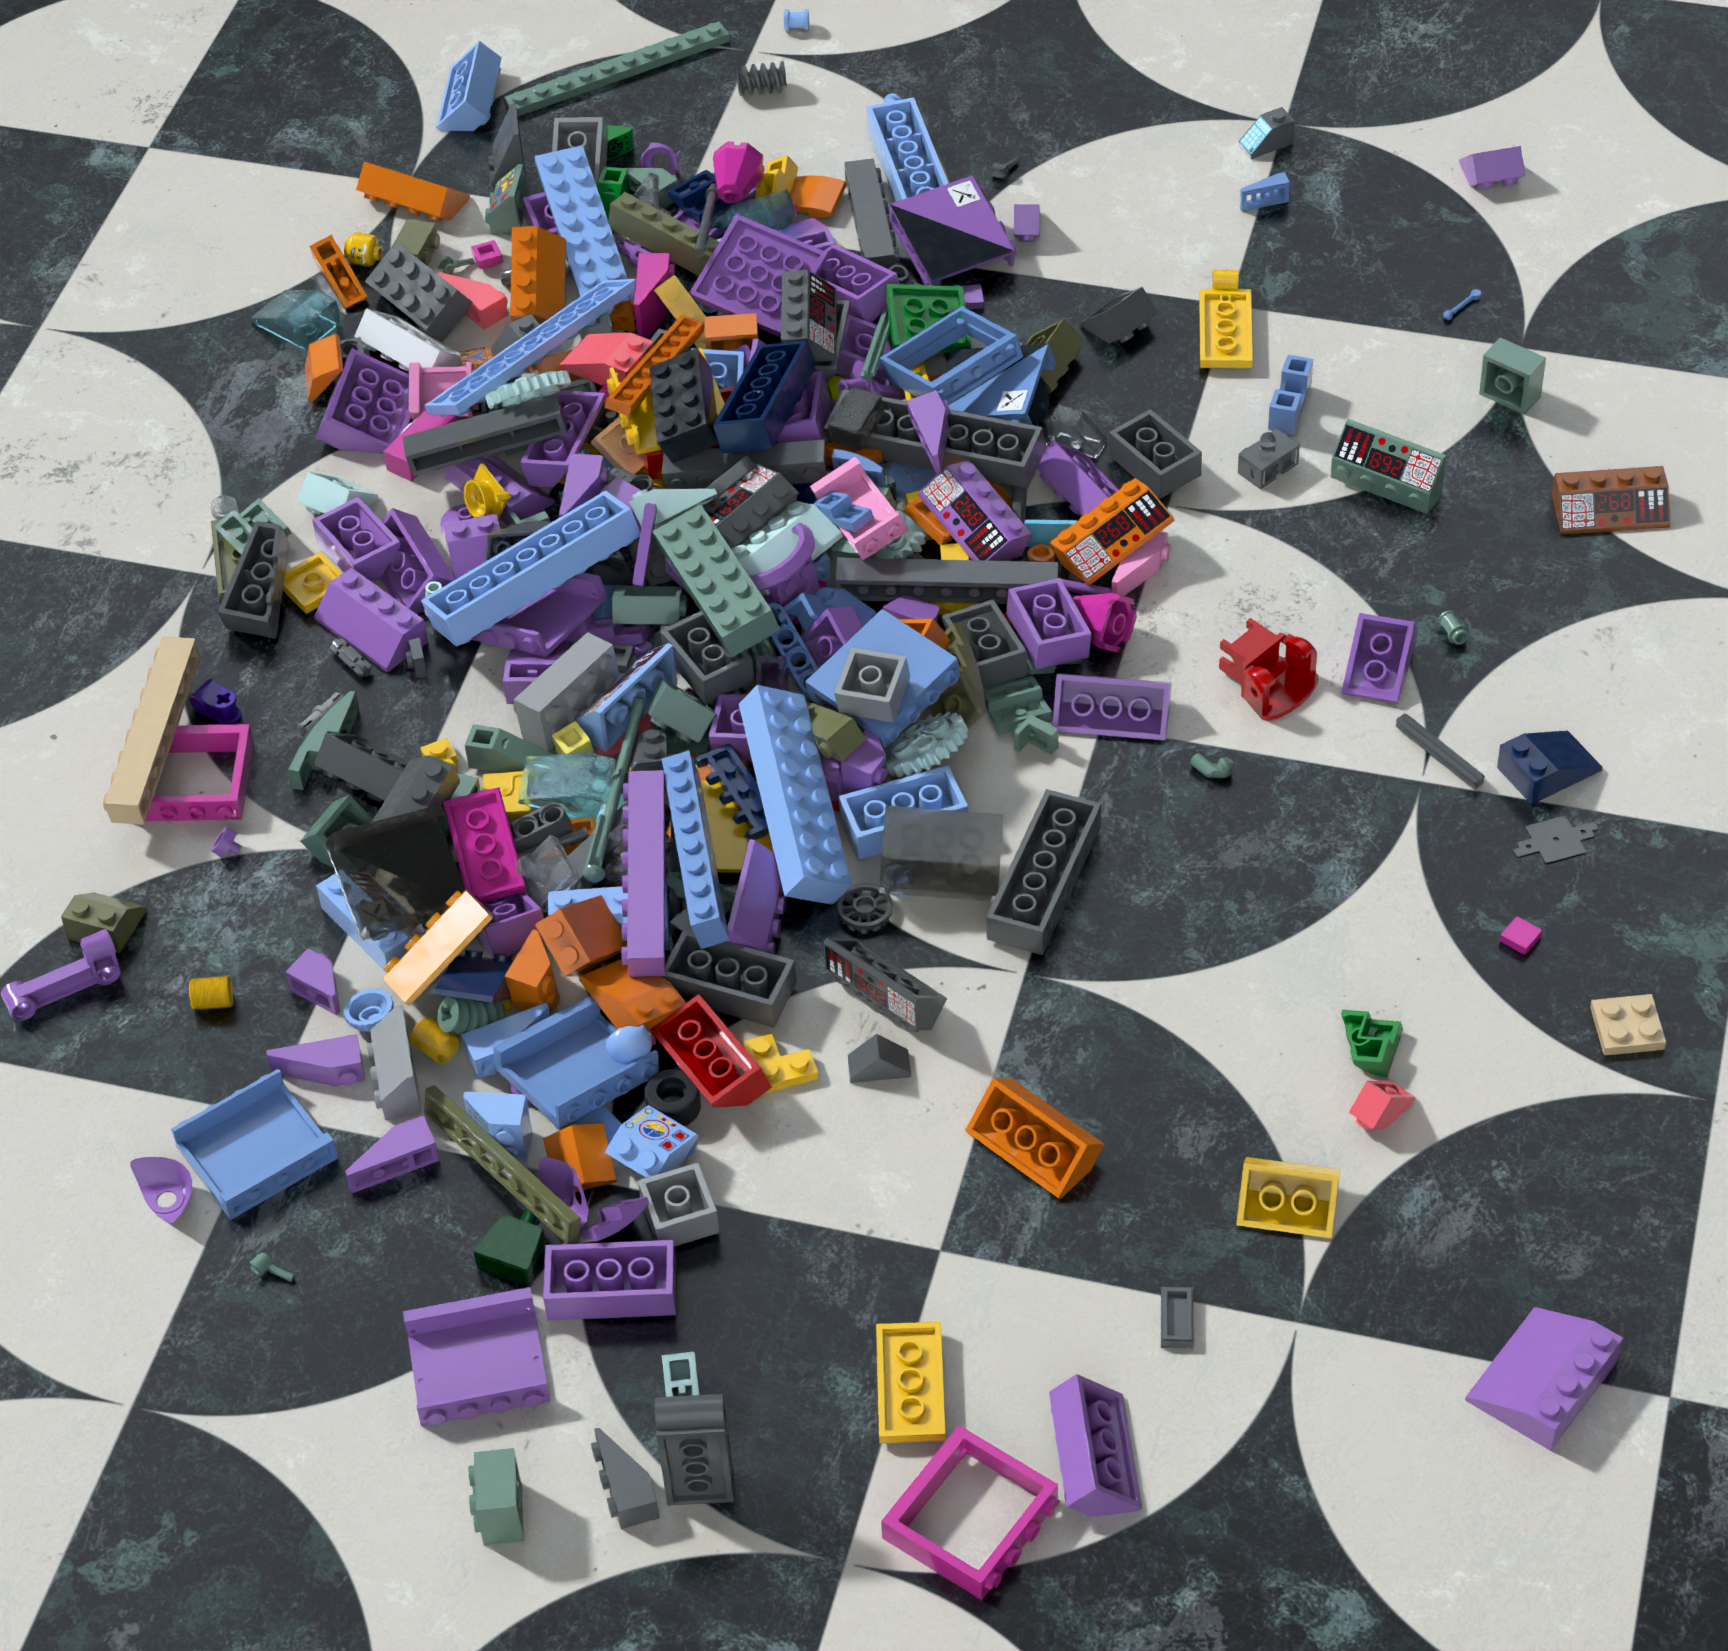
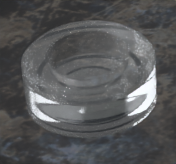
M218 496L210 503L212 516L217 520L223 519L234 509L238 512L237 502L232 496Z

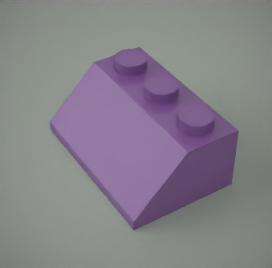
M360 497L312 520L317 543L343 572L352 567L370 581L383 575L401 546L397 537Z

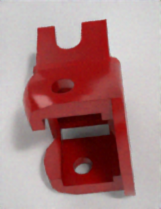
M1249 618L1246 621V628L1249 630L1232 644L1225 639L1220 641V649L1231 656L1234 663L1223 656L1219 659V669L1242 684L1241 697L1247 701L1262 720L1270 721L1292 712L1313 693L1318 683V674L1316 673L1317 651L1309 641L1302 637L1293 636L1290 633L1286 636V634L1281 632L1276 635ZM1280 642L1286 645L1285 657L1279 656Z

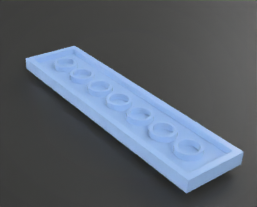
M583 145L534 156L558 234L566 239V258L579 297L602 281L628 279ZM632 293V297L629 300L634 302V296Z

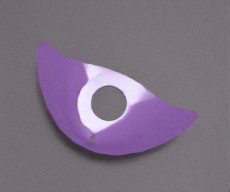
M142 1157L132 1160L130 1167L146 1203L159 1218L173 1224L183 1213L192 1192L190 1172L182 1163L165 1157ZM173 1192L176 1195L175 1203L170 1207H160L157 1204V1198L161 1193Z
M542 1157L539 1163L540 1181L581 1218V1229L587 1222L589 1209L575 1169L566 1162ZM575 1186L578 1187L581 1194V1205L575 1196Z

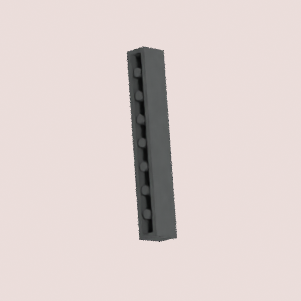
M837 557L835 587L844 588L860 601H894L903 595H909L926 602L983 603L994 599L996 604H1007L1008 589L1057 579L1058 562L866 558L862 560L861 558Z

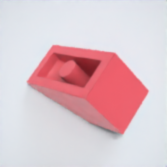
M1366 1081L1349 1113L1357 1118L1356 1123L1368 1131L1386 1129L1413 1104L1416 1097L1393 1081Z

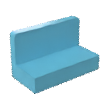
M1025 520L1024 525L1032 533L1026 547H1032L1037 544H1046L1052 547L1050 541L1056 538L1061 531L1068 529L1076 523L1077 520Z

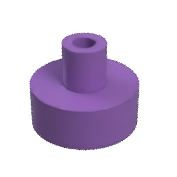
M224 827L216 838L211 852L220 857H223L227 851L237 855L242 846L234 841L236 832L228 827Z

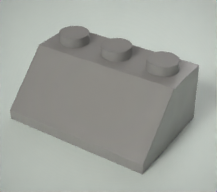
M398 1005L370 1030L372 1042L367 1043L369 1060H375L376 1065L370 1067L373 1085L378 1084L379 1090L374 1091L375 1104L377 1109H383L385 1120L422 1113L409 1032L403 1005Z

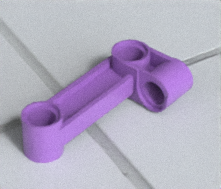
M103 929L80 939L84 958L28 982L14 981L7 984L1 991V997L11 1017L17 1021L26 1020L32 1017L36 1010L42 1006L94 984L108 985L116 981L121 974V970L115 955L116 950L108 931Z

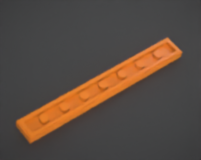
M681 315L606 399L604 408L630 416L652 391L649 367L686 352L703 333L705 324Z

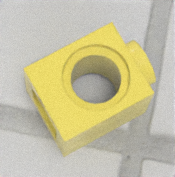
M576 721L551 735L557 755L569 770L582 767L595 759L591 740Z

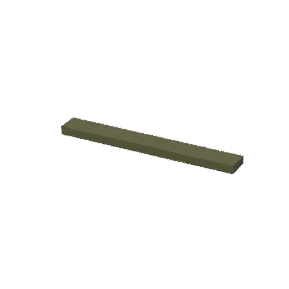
M436 1085L426 1088L424 1113L566 1244L578 1243L581 1218Z

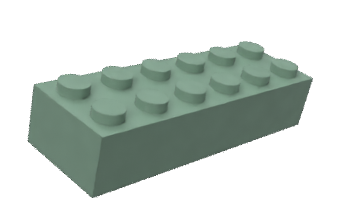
M701 504L653 531L666 559L731 658L780 631L771 608Z

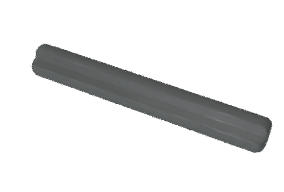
M1404 713L1397 718L1396 727L1472 788L1477 789L1484 783V774L1408 714Z

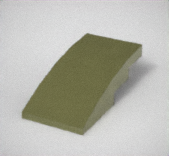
M952 623L944 632L950 639L946 651L958 659L961 675L954 685L949 686L939 696L938 700L928 707L933 717L940 712L942 715L950 712L952 715L956 712L958 716L961 715L969 729L986 713L984 689L977 662L962 625Z

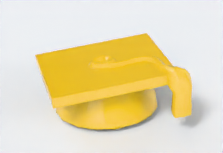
M482 463L479 465L474 480L467 481L464 486L465 504L469 513L474 518L497 514L499 521L507 500L511 498V493L503 489Z
M531 768L529 771L483 774L482 791L500 787L508 821L518 819L525 813H531L533 784L540 782L538 770Z

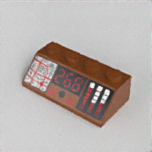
M1663 466L1555 473L1552 500L1561 535L1670 527L1669 485Z

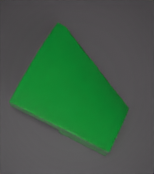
M1342 1010L1341 1015L1345 1024L1346 1036L1350 1044L1354 1065L1368 1073L1388 1077L1403 1032L1401 1021L1372 1019L1367 1011Z

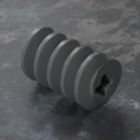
M784 61L780 62L778 69L774 62L770 63L769 70H767L764 63H761L759 71L755 64L751 65L749 72L745 65H742L740 72L736 68L740 96L744 95L745 89L748 90L751 96L755 88H757L760 95L763 94L764 87L767 88L769 94L772 93L774 86H776L779 93L782 92L783 85L787 88Z

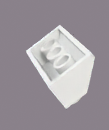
M367 308L354 335L356 338L361 337L363 347L368 346V349L371 351H380L382 358L391 362L396 360L399 362L398 367L408 372L409 363L419 362L422 368L464 366L469 361L464 354L399 317Z

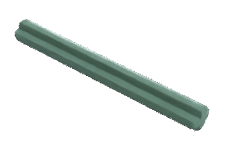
M884 309L882 315H880L861 372V378L867 379L868 382L874 381L881 362L880 357L883 356L890 335L887 309Z

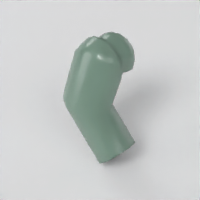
M1200 753L1195 754L1190 761V764L1207 778H1226L1232 774L1231 769L1234 767L1233 761L1227 757L1220 758L1219 763H1211Z

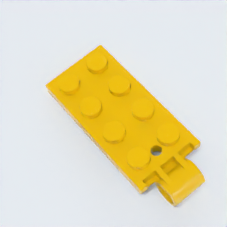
M1213 270L1212 289H1200L1199 291L1200 368H1252L1251 289H1238V270Z

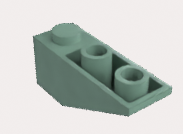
M473 724L465 743L468 766L472 769L506 773L529 771L531 768H536L539 773V779L547 780L553 775L558 762V756L500 728Z

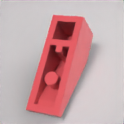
M442 272L437 273L473 302L464 314L483 330L508 316V301L502 291L496 290L490 284Z

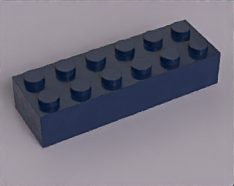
M808 340L759 345L713 424L722 453L732 452L733 454H740L752 450L764 452L773 448L815 370Z

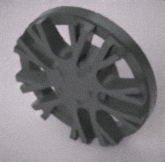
M858 884L852 886L838 899L837 910L843 924L853 927L854 931L858 930V932H861V929H866V932H869V930L875 931L876 927L882 924L885 926L886 922H889V918L892 916L893 902L889 893L883 888L873 884ZM861 891H871V894L862 895ZM846 901L852 905L845 906L843 905V902ZM884 903H887V904H888V907H880V906H878V905H881V904H884Z

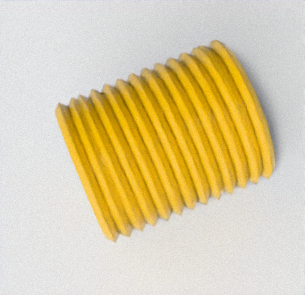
M230 976L191 978L189 982V997L192 1009L195 1011L231 1007L233 1005V988Z
M431 1017L420 1020L410 1034L411 1044L438 1064H444L452 1059L459 1048V1038L451 1032L445 1033L442 1031L438 1022Z

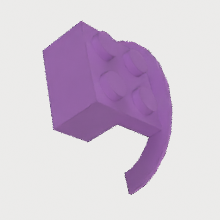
M800 522L792 528V533L799 537V541L789 557L767 572L749 575L759 592L770 589L771 594L769 596L761 594L767 604L778 603L784 608L801 593L815 595L820 588L811 557L815 549V538L810 528ZM788 614L791 621H793L797 617L795 615Z

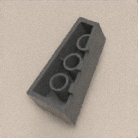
M255 521L218 610V614L226 629L273 639L277 638L289 545L281 525Z

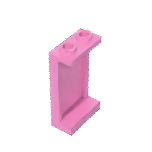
M856 457L810 486L817 501L832 490L848 494L854 505L872 510L874 519L856 533L836 525L862 560H865L909 531L900 513L893 509L865 473Z

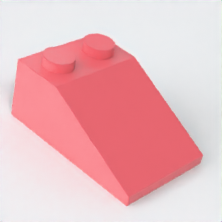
M631 332L587 334L559 366L562 370H567L569 373L602 386L607 384V379H611L609 368L613 367L615 373H618L619 382H622L653 348L654 341Z

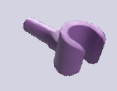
M648 641L638 646L628 645L633 646L634 655L637 660L641 659L652 648Z

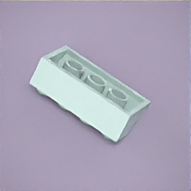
M796 501L789 504L787 509L781 514L771 518L768 524L759 531L753 532L749 539L731 550L747 574L756 575L778 566L794 551L799 537L792 533V528L799 522L808 526L813 532L815 549L811 555L812 561L840 540L843 534L815 505ZM770 589L760 591L763 595L769 596L771 594Z

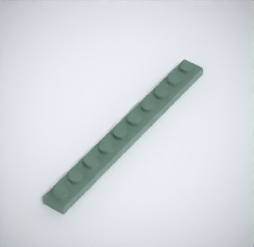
M719 21L710 23L707 26L505 96V106L509 109L512 103H516L517 115L521 116L730 42V36Z

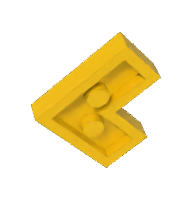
M772 1034L743 1041V1047L762 1068L772 1086L765 1093L819 1079L810 1049L780 1056Z

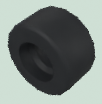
M666 1069L656 1073L648 1080L644 1089L646 1106H651L682 1126L691 1124L698 1117L701 1110L700 1091L682 1070ZM669 1096L683 1097L675 1102L663 1101Z

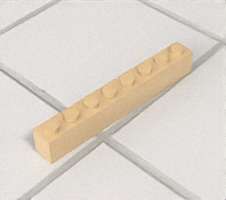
M163 637L160 647L155 650V661L153 667L148 670L146 687L141 690L139 707L133 712L131 730L126 732V744L124 750L119 753L117 770L111 775L109 793L104 795L103 808L108 812L111 823L145 824L201 659L195 638Z

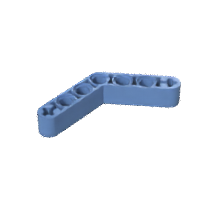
M769 603L768 605L775 619L780 623V631L769 636V638L773 642L778 655L799 692L805 696L807 702L816 704L809 698L805 681L818 670V667L782 605ZM785 639L793 640L788 645L781 644ZM798 661L806 662L805 665L801 667L794 666V664Z

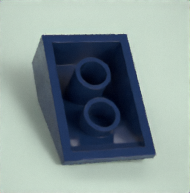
M1568 730L1519 735L1500 745L1497 764L1499 771L1531 805L1601 772L1603 768Z
M465 950V954L457 955L449 964L436 985L434 994L492 1003L511 999L505 974L513 963L511 961L512 956L494 954V958L483 957L482 951Z

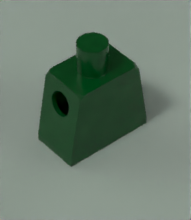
M529 1209L525 1210L520 1220L507 1215L501 1216L473 1250L477 1269L531 1287L546 1245L544 1231L538 1226L541 1220Z

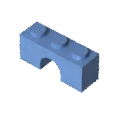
M1287 355L1282 369L1280 389H1275L1269 406L1268 430L1274 431L1278 429L1283 433L1294 435L1312 384L1313 359Z

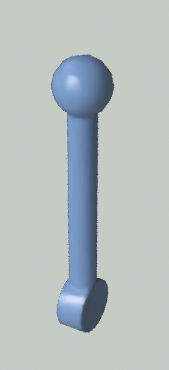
M1478 289L1472 290L1468 298L1452 310L1444 312V319L1451 320L1453 314L1473 299H1480L1481 291Z

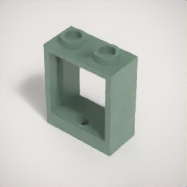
M617 585L612 596V624L672 625L681 621L682 617H686V611H688V594H683V589L680 586H645V589L642 590L636 589L634 586Z

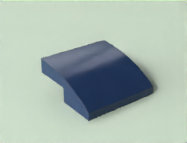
M704 170L667 191L672 201L699 224H701L706 204L705 193L711 184H716L715 175L708 170ZM719 198L715 205L713 217L736 204H727Z

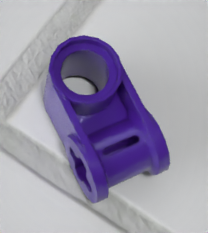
M210 678L188 697L190 704L198 713L206 715L220 725H234L242 719L241 710L236 706L237 698L235 693L220 685L214 679Z

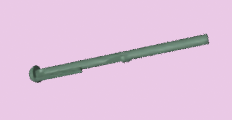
M635 699L633 702L616 770L612 774L614 780L609 792L604 815H598L586 864L583 868L585 879L592 883L600 882L606 874L602 864L645 702L641 699Z

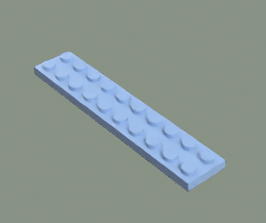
M636 279L602 281L424 405L428 415H440L441 417L456 415L459 417L470 412L471 406L486 400V394L507 384V381L511 378L524 374L526 372L525 368L541 362L544 359L543 356L548 352L561 348L562 342L578 336L579 330L597 322L596 318L612 312L616 304L629 300L632 297L631 294L635 292Z

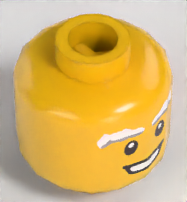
M355 232L351 237H347L344 244V255L347 256L351 264L371 267L375 264L376 260L379 261L383 254V247L379 245V240L375 235Z

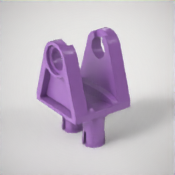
M858 360L854 364L849 379L840 380V384H838L840 395L843 389L897 400L906 399L903 389L892 387L891 382L886 380V378L881 381L885 377L881 364L874 381L868 382L867 379L861 378L865 361ZM832 400V401H831V403H832V404H830V411H831V413H832V411H833V409H834V407H835V405H836V403H837L838 400Z

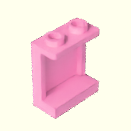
M419 362L409 363V414L414 421L426 410L424 405L475 371L473 363L466 362V366L426 368H422ZM479 403L471 406L470 412L457 417V420L474 417L475 410H479Z

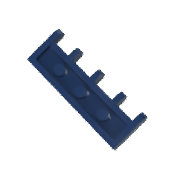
M725 745L696 757L694 762L698 768L707 765L712 772L706 777L708 784L714 785L719 783L725 791L719 797L721 803L726 805L732 802L738 810L732 817L733 821L736 824L746 822L751 829L744 835L746 840L749 842V839L757 840L769 835L758 784L731 745Z

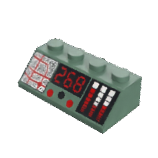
M1347 419L1332 456L1331 478L1428 514L1442 495L1446 455Z

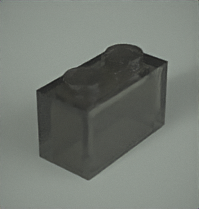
M852 387L849 394L842 399L835 415H832L829 419L828 430L830 431L832 443L861 451L885 414L881 395Z

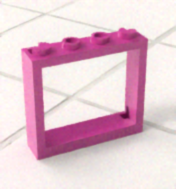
M250 724L179 725L169 753L237 752L230 795L154 796L146 821L242 820L254 748Z
M958 1425L882 1519V1539L982 1600L989 1590H992L994 1586L998 1587L1002 1580V1573L1008 1566L1013 1567L1021 1556L1022 1548L1027 1541L1032 1542L1037 1537L1044 1519L1047 1516L1052 1517L1054 1515V1508L1060 1502L1058 1499V1484ZM966 1454L1036 1495V1498L979 1571L908 1527Z

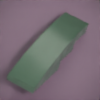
M355 691L348 692L331 707L313 727L299 747L288 769L292 789L303 790L312 769L323 771L322 768L314 765L325 733L350 734L360 711Z

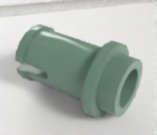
M1445 611L1439 616V623L1448 633V639L1451 643L1460 645L1468 640V627L1460 623L1453 611Z

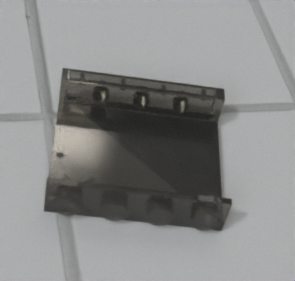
M441 804L330 833L325 846L361 941L370 938L373 941L381 940L387 937L389 933L395 931L400 933L409 932L415 929L416 925L427 923L436 912L442 915L449 908L446 904L448 899L457 890L461 894L466 890L440 825L445 815Z

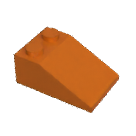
M622 959L582 975L579 978V981L616 1029L644 1025L646 1030L649 1031L686 1004L674 986L661 976L629 977L628 965H622Z

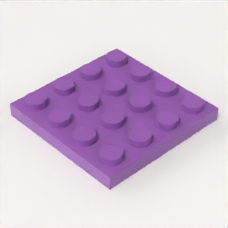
M736 214L689 294L694 301L726 315L756 313L757 328L781 338L782 272L809 270L818 275L828 258V252Z

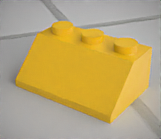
M1246 1157L1243 1164L1236 1225L1332 1238L1341 1170Z

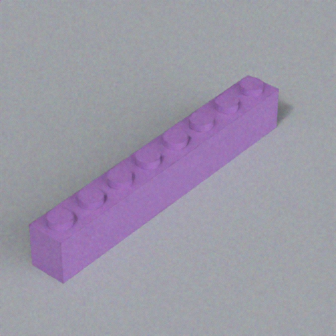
M664 770L629 771V782L623 783V800L628 801V806H623V824L628 823V829H623V847L628 846V852H622L623 870H628V875H622L623 893H628V899H622V917H627V923H622V941H627V947H622L621 950L622 965H628L629 977L665 976Z

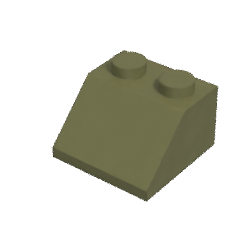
M93 892L74 895L61 915V919L68 939L81 943L80 939L106 929L112 939L116 953H120L146 913L147 908L146 906Z

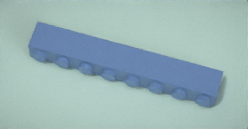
M685 751L662 758L690 926L700 948L703 949L729 941V934L700 774L690 751Z

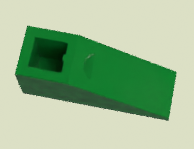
M603 166L597 190L608 222L610 204L624 192L630 194L628 168ZM611 229L613 237H615L616 232Z

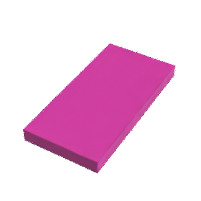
M500 787L443 801L465 890L467 889L481 903L527 892Z

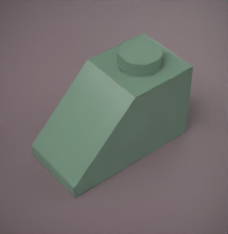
M628 168L630 193L658 210H662L674 203L668 196L667 191L679 185L676 176L671 175L663 168Z

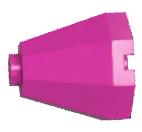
M727 141L714 151L713 167L718 196L727 204L739 203L763 178L765 171L763 154L749 143L741 142L740 145H734V142Z
M1114 593L1075 596L1073 598L1076 607L1091 632V643L1101 649L1118 652L1121 647H1117V645L1121 641L1127 643L1131 639L1137 618L1136 611L1132 610L1130 604L1134 605L1132 598Z

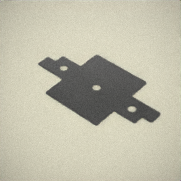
M1566 816L1526 826L1531 839L1517 842L1519 848L1513 851L1517 857L1540 852L1545 863L1586 853L1580 840L1594 837L1593 831L1598 830V826L1595 822H1590L1572 827ZM1584 830L1586 833L1582 834L1580 831Z

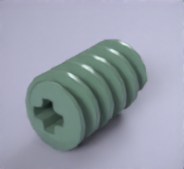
M447 996L440 1004L437 1019L440 1029L445 1033L465 1034L504 1019L505 1011L501 1001L492 1003Z

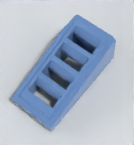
M1285 172L1272 175L1241 188L1240 210L1246 211L1289 202L1290 182ZM1247 195H1251V199L1247 201Z

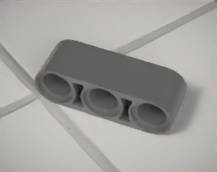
M559 803L547 804L509 823L517 852L573 831V824L565 809Z

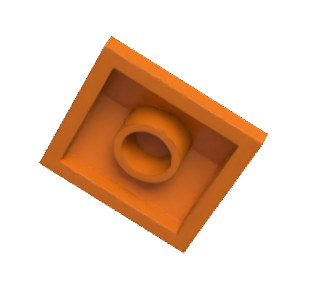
M337 334L309 344L305 362L308 401L313 402L343 371L340 336Z
M604 1123L571 1125L543 1138L547 1158L566 1162L574 1168L583 1191L617 1182L612 1157L605 1153L609 1144ZM575 1186V1193L580 1192L577 1186Z

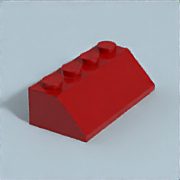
M699 994L650 1029L654 1037L713 1108L748 1106L772 1088L759 1064Z

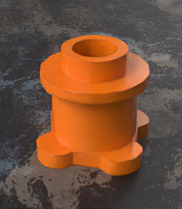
M627 300L616 304L614 311L610 314V318L613 320L612 329L619 332L621 330L635 332L637 327L634 323V302Z

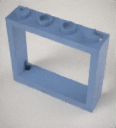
M962 306L880 357L886 380L916 397L937 390L941 400L946 399L949 405L1023 358V354L1016 334ZM959 315H961V316H962V319H959V318L956 319V317L959 316ZM966 334L988 345V347L932 382L910 371Z

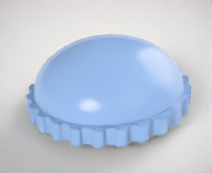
M382 989L363 990L348 1000L343 1009V1015L350 1027L360 1031H370L394 1009V1001L391 995Z

